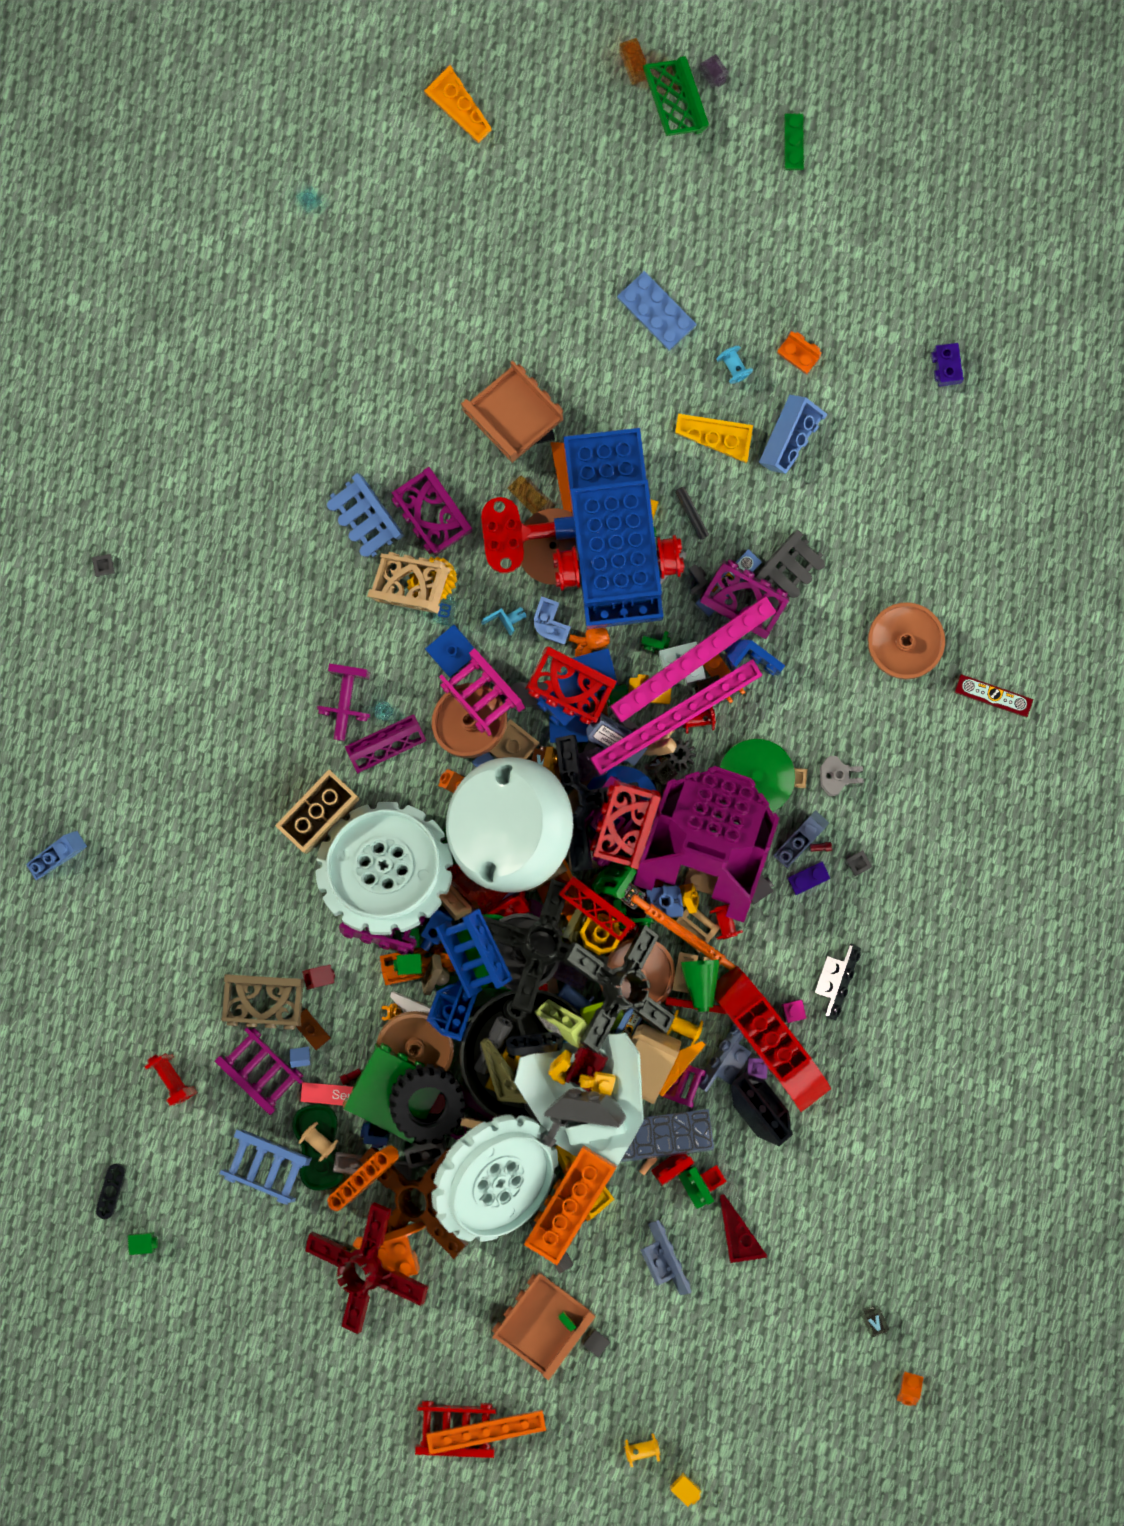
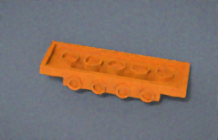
M583 1145L573 1164L569 1162L563 1173L566 1174L564 1179L561 1180L559 1178L553 1189L556 1192L554 1195H549L543 1205L546 1206L544 1212L539 1211L535 1217L536 1225L524 1245L555 1265H558L617 1166Z

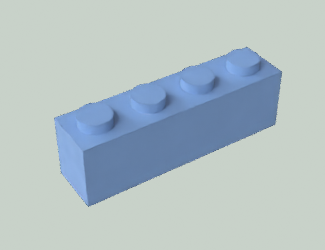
M789 395L759 463L770 471L786 474L799 456L798 452L801 447L807 445L809 442L807 440L812 432H816L819 428L818 423L821 419H825L828 414L806 397Z

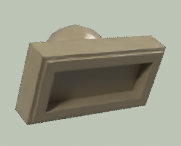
M434 954L421 980L424 995H431L435 985H445L450 980V973L447 968L442 967L440 955Z

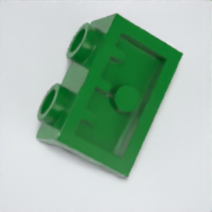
M695 1166L678 1175L696 1209L715 1202Z

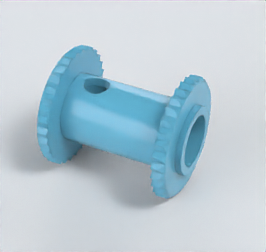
M740 346L728 348L717 357L718 362L724 360L733 376L729 381L731 384L744 380L753 372L752 368L746 369L737 352L740 350Z

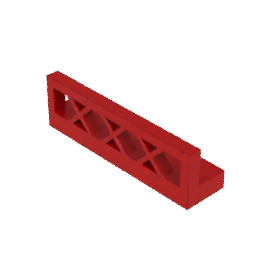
M574 876L559 893L561 897L620 942L636 926L632 920ZM571 886H574L578 889L579 897L569 898L565 893ZM591 899L594 909L585 910L582 900ZM597 911L608 912L610 921H599ZM590 912H595V917ZM621 922L626 926L620 936L613 931V923Z

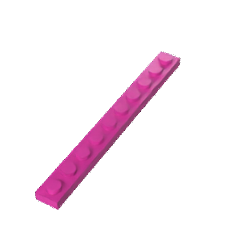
M766 596L612 704L610 708L620 722L625 721L777 613L768 598Z
M752 659L594 755L590 760L599 775L763 675Z

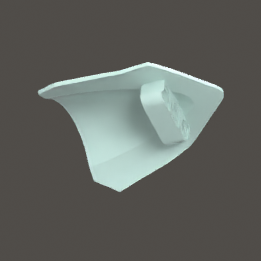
M626 1033L608 1034L599 1052L609 1057L602 1073L615 1075L616 1079L611 1096L618 1102L626 1115V1119L619 1128L569 1120L566 1126H560L554 1138L557 1140L555 1144L576 1157L584 1145L618 1166L644 1121L640 1053ZM568 1042L563 1043V1048L556 1052L529 1054L520 1057L514 1084L528 1103L539 1123L548 1132L553 1122L550 1117H545L544 1113L551 1104L569 1089H580L587 1092L575 1083L566 1082L562 1085L554 1081L548 1074L551 1063L566 1049L572 1053L570 1062L571 1066L573 1065L578 1048Z

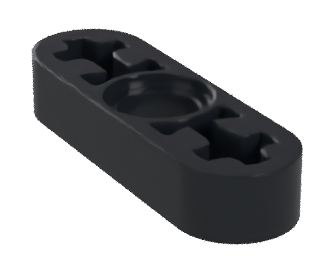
M557 1032L513 1036L507 1040L506 1050L513 1056L556 1052L563 1048V1036ZM537 1042L539 1045L532 1046L530 1043Z
M120 1163L112 1164L107 1170L96 1207V1214L101 1219H108L115 1212L126 1175V1169ZM117 1167L122 1172L115 1180L119 1181V1185L115 1182H108L109 1179L113 1180L114 1173H112V1170ZM110 1185L116 1188V1194L113 1197L106 1194V1188ZM103 1198L114 1200L113 1204L111 1202L108 1204L110 1213L103 1215V1211L100 1210L101 1207L106 1205V1201H102Z

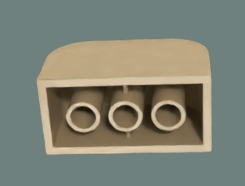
M328 770L275 826L303 853L308 854L328 835V831L338 820L343 819L352 810L360 798L333 772Z

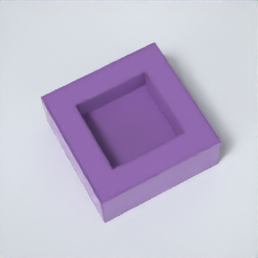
M748 1058L747 1074L767 1079V1066L762 1059Z

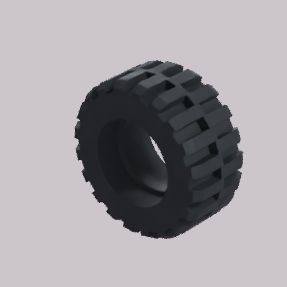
M420 1064L416 1065V1069L411 1070L409 1068L405 1070L406 1074L403 1076L400 1074L397 1077V1083H393L391 1087L392 1092L389 1094L390 1113L397 1129L403 1132L405 1137L409 1139L412 1137L416 1142L420 1143L422 1140H426V1143H432V1139L441 1141L446 1134L450 1136L453 1133L452 1129L454 1127L458 1128L460 1125L459 1120L463 1118L465 1113L463 1110L465 1107L464 1095L457 1079L449 1071L446 1072L443 1067L438 1066L436 1068L433 1064H427V1067H422ZM426 1087L440 1090L445 1097V1106L437 1116L430 1119H420L411 1114L408 1103L410 1097L417 1090Z

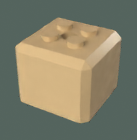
M641 1024L637 1026L633 1036L629 1035L628 1037L640 1053L642 1099L654 1104L679 1054L682 1041L661 1033L651 1026Z

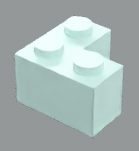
M697 642L660 650L658 654L662 669L697 645ZM703 665L685 677L686 686L706 679Z

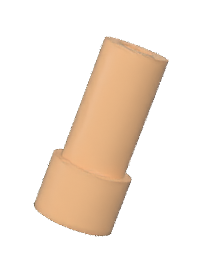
M658 1158L647 1159L638 1171L645 1175L652 1165L658 1161Z

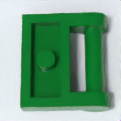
M611 862L608 866L605 865L592 883L591 890L596 894L605 893L622 899L625 896V889L633 880L637 870L628 865ZM605 882H608V883H613V884H617V885H616V887L614 888V887L605 886L604 883H605Z

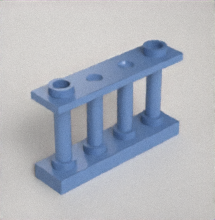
M243 1129L236 1130L234 1137L239 1139L238 1142L240 1144L230 1170H221L219 1174L224 1175V1179L229 1182L235 1183V1181H238L277 1197V1201L282 1204L288 1205V1202H295L296 1198L289 1194L299 1168L309 1165L312 1158ZM252 1144L257 1146V1152L246 1178L237 1174L246 1147ZM269 1151L274 1153L273 1157L275 1158L266 1182L263 1185L254 1181L264 1153ZM286 1158L292 1161V1167L283 1191L280 1192L273 1189L272 1185L282 1160L284 1161Z

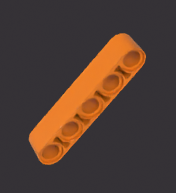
M390 1145L375 1153L328 1197V1206L333 1211H339L354 1201L398 1160L399 1154L397 1149Z

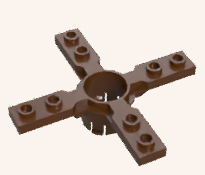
M370 1147L360 1159L362 1164L366 1163L379 1150ZM451 1147L418 1180L408 1181L394 1165L389 1167L377 1178L385 1188H390L396 1194V1208L390 1214L386 1233L403 1228L410 1221L415 1223L422 1222L426 1226V1231L455 1259L467 1247L468 1243L457 1238L453 1232L449 1233L437 1219L438 1213L432 1204V1192L437 1188L434 1184V1179L439 1166L443 1163ZM416 1188L423 1193L427 1203L425 1211H420L412 1201H409L411 1200V1191L409 1190Z

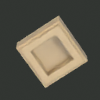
M794 768V787L806 788L808 769Z

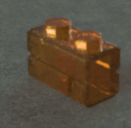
M634 38L620 43L619 53L631 84L634 85L646 81L647 78L643 69L646 60L638 39Z

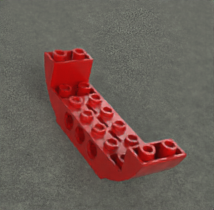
M737 965L733 970L717 980L714 1000L723 1008L788 1093L789 1098L800 1112L831 1090L829 1083L806 1050L766 998Z

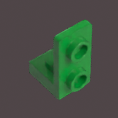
M613 900V907L627 916V905H624L622 900ZM653 918L630 919L639 928L641 925H646L649 928L650 924H655ZM618 922L620 929L626 928L625 925H623L621 922Z

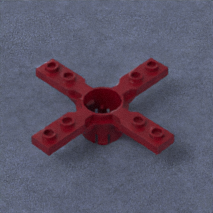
M376 1202L370 1206L360 1249H355L351 1253L347 1251L345 1246L315 1232L309 1234L305 1249L306 1252L337 1266V1277L343 1275L337 1279L340 1287L347 1284L343 1289L349 1293L341 1327L356 1334L362 1332L370 1299L369 1290L380 1287L421 1306L425 1303L429 1287L396 1270L391 1272L383 1268L378 1252L384 1242L391 1209ZM355 1263L359 1266L366 1264L362 1269L365 1275L369 1273L370 1275L366 1277L365 1281L356 1273Z

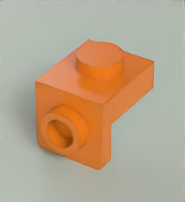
M446 769L440 777L438 786L454 794L456 788L465 777Z
M904 1372L897 1401L907 1406H915L921 1397L924 1377Z

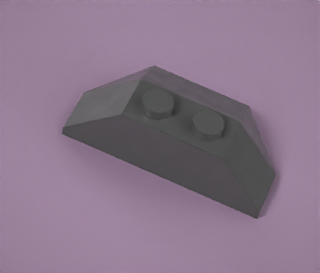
M569 1089L552 1103L544 1113L545 1117L617 1128L626 1119L625 1113L613 1096L600 1094L596 1091L585 1092L580 1089Z

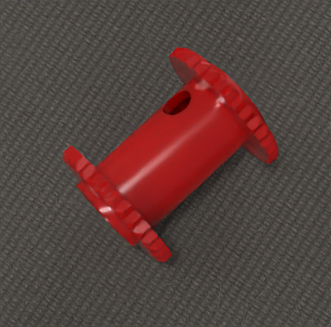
M713 707L684 723L685 733H689L688 728L711 725L712 730H715L716 719Z
M729 904L709 911L710 914L716 913L722 936L716 937L718 940L735 937L743 932V930L736 931L734 920L726 917Z

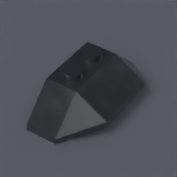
M743 1073L731 1083L733 1106L757 1137L781 1146L793 1135L788 1109L765 1080Z

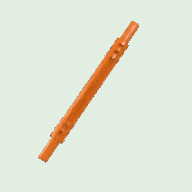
M636 894L632 896L631 901L645 910L644 913L705 954L706 957L711 960H719L720 965L730 971L736 967V965L726 959L724 954H721L714 947L701 940L652 903L648 904Z

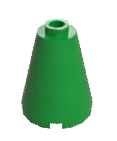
M719 960L681 962L682 972L693 1008H697L698 1012L709 1011V1007H713L720 965Z

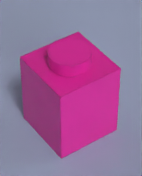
M802 1000L781 1004L786 1023L807 1019Z

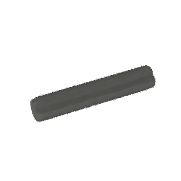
M685 487L678 488L676 495L699 539L702 540L708 537L709 533Z

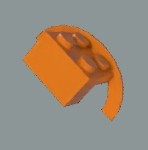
M413 1222L410 1225L385 1234L383 1245L380 1246L378 1252L383 1268L391 1272L396 1270L408 1277L418 1274L420 1269L415 1249H411L408 1236L424 1229L426 1226L422 1222ZM357 1237L353 1242V1247L360 1248L363 1237Z

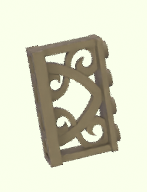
M225 974L221 1021L227 1022L228 1026H238V1022L246 1023L245 1027H257V1024H265V1028L275 1029L276 1025H284V1029L295 1030V1026H301L302 998L305 982L303 979ZM232 983H235L238 997L231 999ZM262 985H266L268 995L277 1003L261 1014L252 1006L248 999L256 997L260 993ZM253 986L255 989L254 993L246 996L245 993H250L248 987ZM293 987H296L295 1004L288 1001ZM274 988L280 989L278 995H281L280 998L273 994ZM237 1001L242 1003L235 1009L242 1010L240 1016H234L231 1013V1006ZM285 1004L290 1005L294 1010V1015L290 1019L282 1018L283 1012L289 1014L288 1010L283 1007ZM248 1013H250L256 1019L245 1018L247 1017ZM275 1015L278 1021L267 1019Z

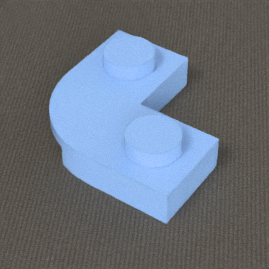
M541 596L534 616L535 629L541 637L565 646L571 627L553 621L559 602Z

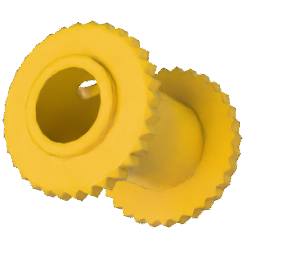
M676 1010L672 1014L675 1018L666 1034L669 1035L671 1031H674L692 1039L691 1045H694L702 1032L703 1021L701 1020L699 1025H696L678 1017L679 1010Z
M652 1434L653 1440L629 1445L628 1440H625L626 1457L631 1468L633 1467L632 1461L656 1456L657 1462L660 1461V1450L655 1434ZM637 1449L638 1454L634 1455L633 1450Z

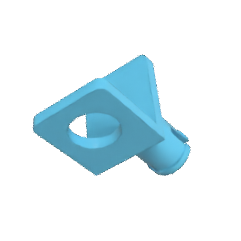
M522 607L509 614H505L501 608L483 618L481 623L484 625L499 616L509 635H512L515 631L513 624L526 618L525 612L522 613Z

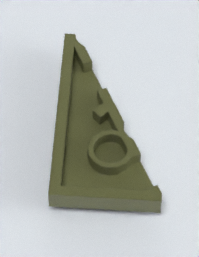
M484 1038L481 1041V1046L497 1100L527 1103L514 1084L516 1074L491 1041Z

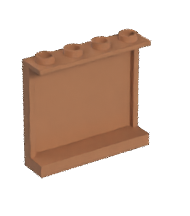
M512 360L510 362V369L470 402L466 399L461 403L463 412L511 463L563 421V409L560 405L554 404L550 400V395L545 390L541 391L537 387L538 383L533 377L529 378L525 374V369L520 364L516 365Z
M539 1272L537 1276L533 1274L527 1282L529 1286L526 1291L521 1290L516 1296L517 1303L514 1307L510 1305L503 1315L506 1318L503 1322L500 1323L498 1321L494 1326L492 1338L500 1341L542 1373V1376L549 1381L594 1320L596 1314ZM563 1310L576 1324V1328L572 1332L558 1319V1314Z

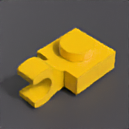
M595 1071L594 1077L580 1075L579 1083H581L582 1088H591V1091L611 1096L616 1077L614 1074Z

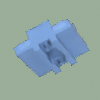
M662 886L653 888L652 891L646 889L648 904L652 903L670 918L683 916V903L679 886ZM667 899L669 905H662L661 900Z

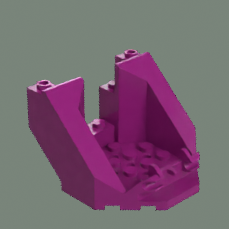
M714 766L702 773L698 771L685 775V778L677 781L676 779L670 780L660 802L633 885L652 891L655 881L658 879L675 886L681 865L718 877L711 898L730 904L726 917L744 923L779 822V817L771 811L764 795L755 788L756 784L752 778Z

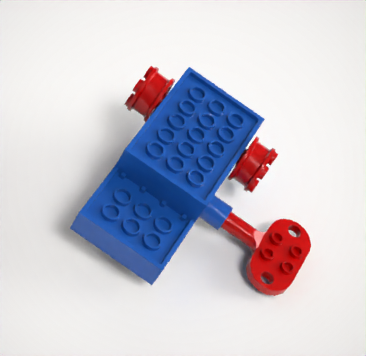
M640 428L564 437L573 516L554 518V522L524 525L520 521L518 508L513 501L504 497H497L484 505L481 521L485 555L488 565L494 571L503 574L516 571L524 560L523 545L527 540L556 537V540L575 538L576 547H572V550L560 551L556 549V553H553L554 568H558V572H555L556 587H560L561 591H564L565 587L573 586L580 589L581 581L586 629L663 620L660 577L664 579L666 575L675 574L677 577H681V572L684 569L683 557H679V553L682 550L681 538L677 539L676 535H672V538L669 539L656 537L655 542ZM501 502L505 505L502 512L494 510L496 503ZM503 559L511 561L512 564L509 568L504 569L501 567L500 563Z

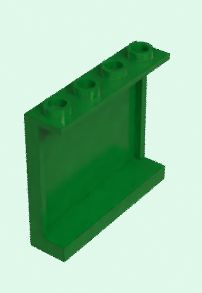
M375 1043V1049L349 1097H346L343 1102V1109L413 1143L414 1138L411 1137L409 1139L405 1137L404 1133L397 1129L396 1124L392 1120L389 1108V1094L392 1092L391 1087L393 1083H397V1077L400 1074L402 1076L406 1074L405 1070L409 1068L411 1070L416 1069V1065L420 1064L422 1067H426V1065L419 1061L412 1062L406 1054L402 1052L397 1054L391 1051L392 1048L384 1043L381 1045ZM432 1087L417 1090L409 1099L408 1106L411 1114L417 1118L426 1119L441 1091Z

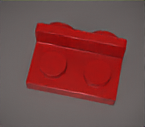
M687 1154L670 1156L653 1168L651 1172L662 1187L691 1167L694 1161Z

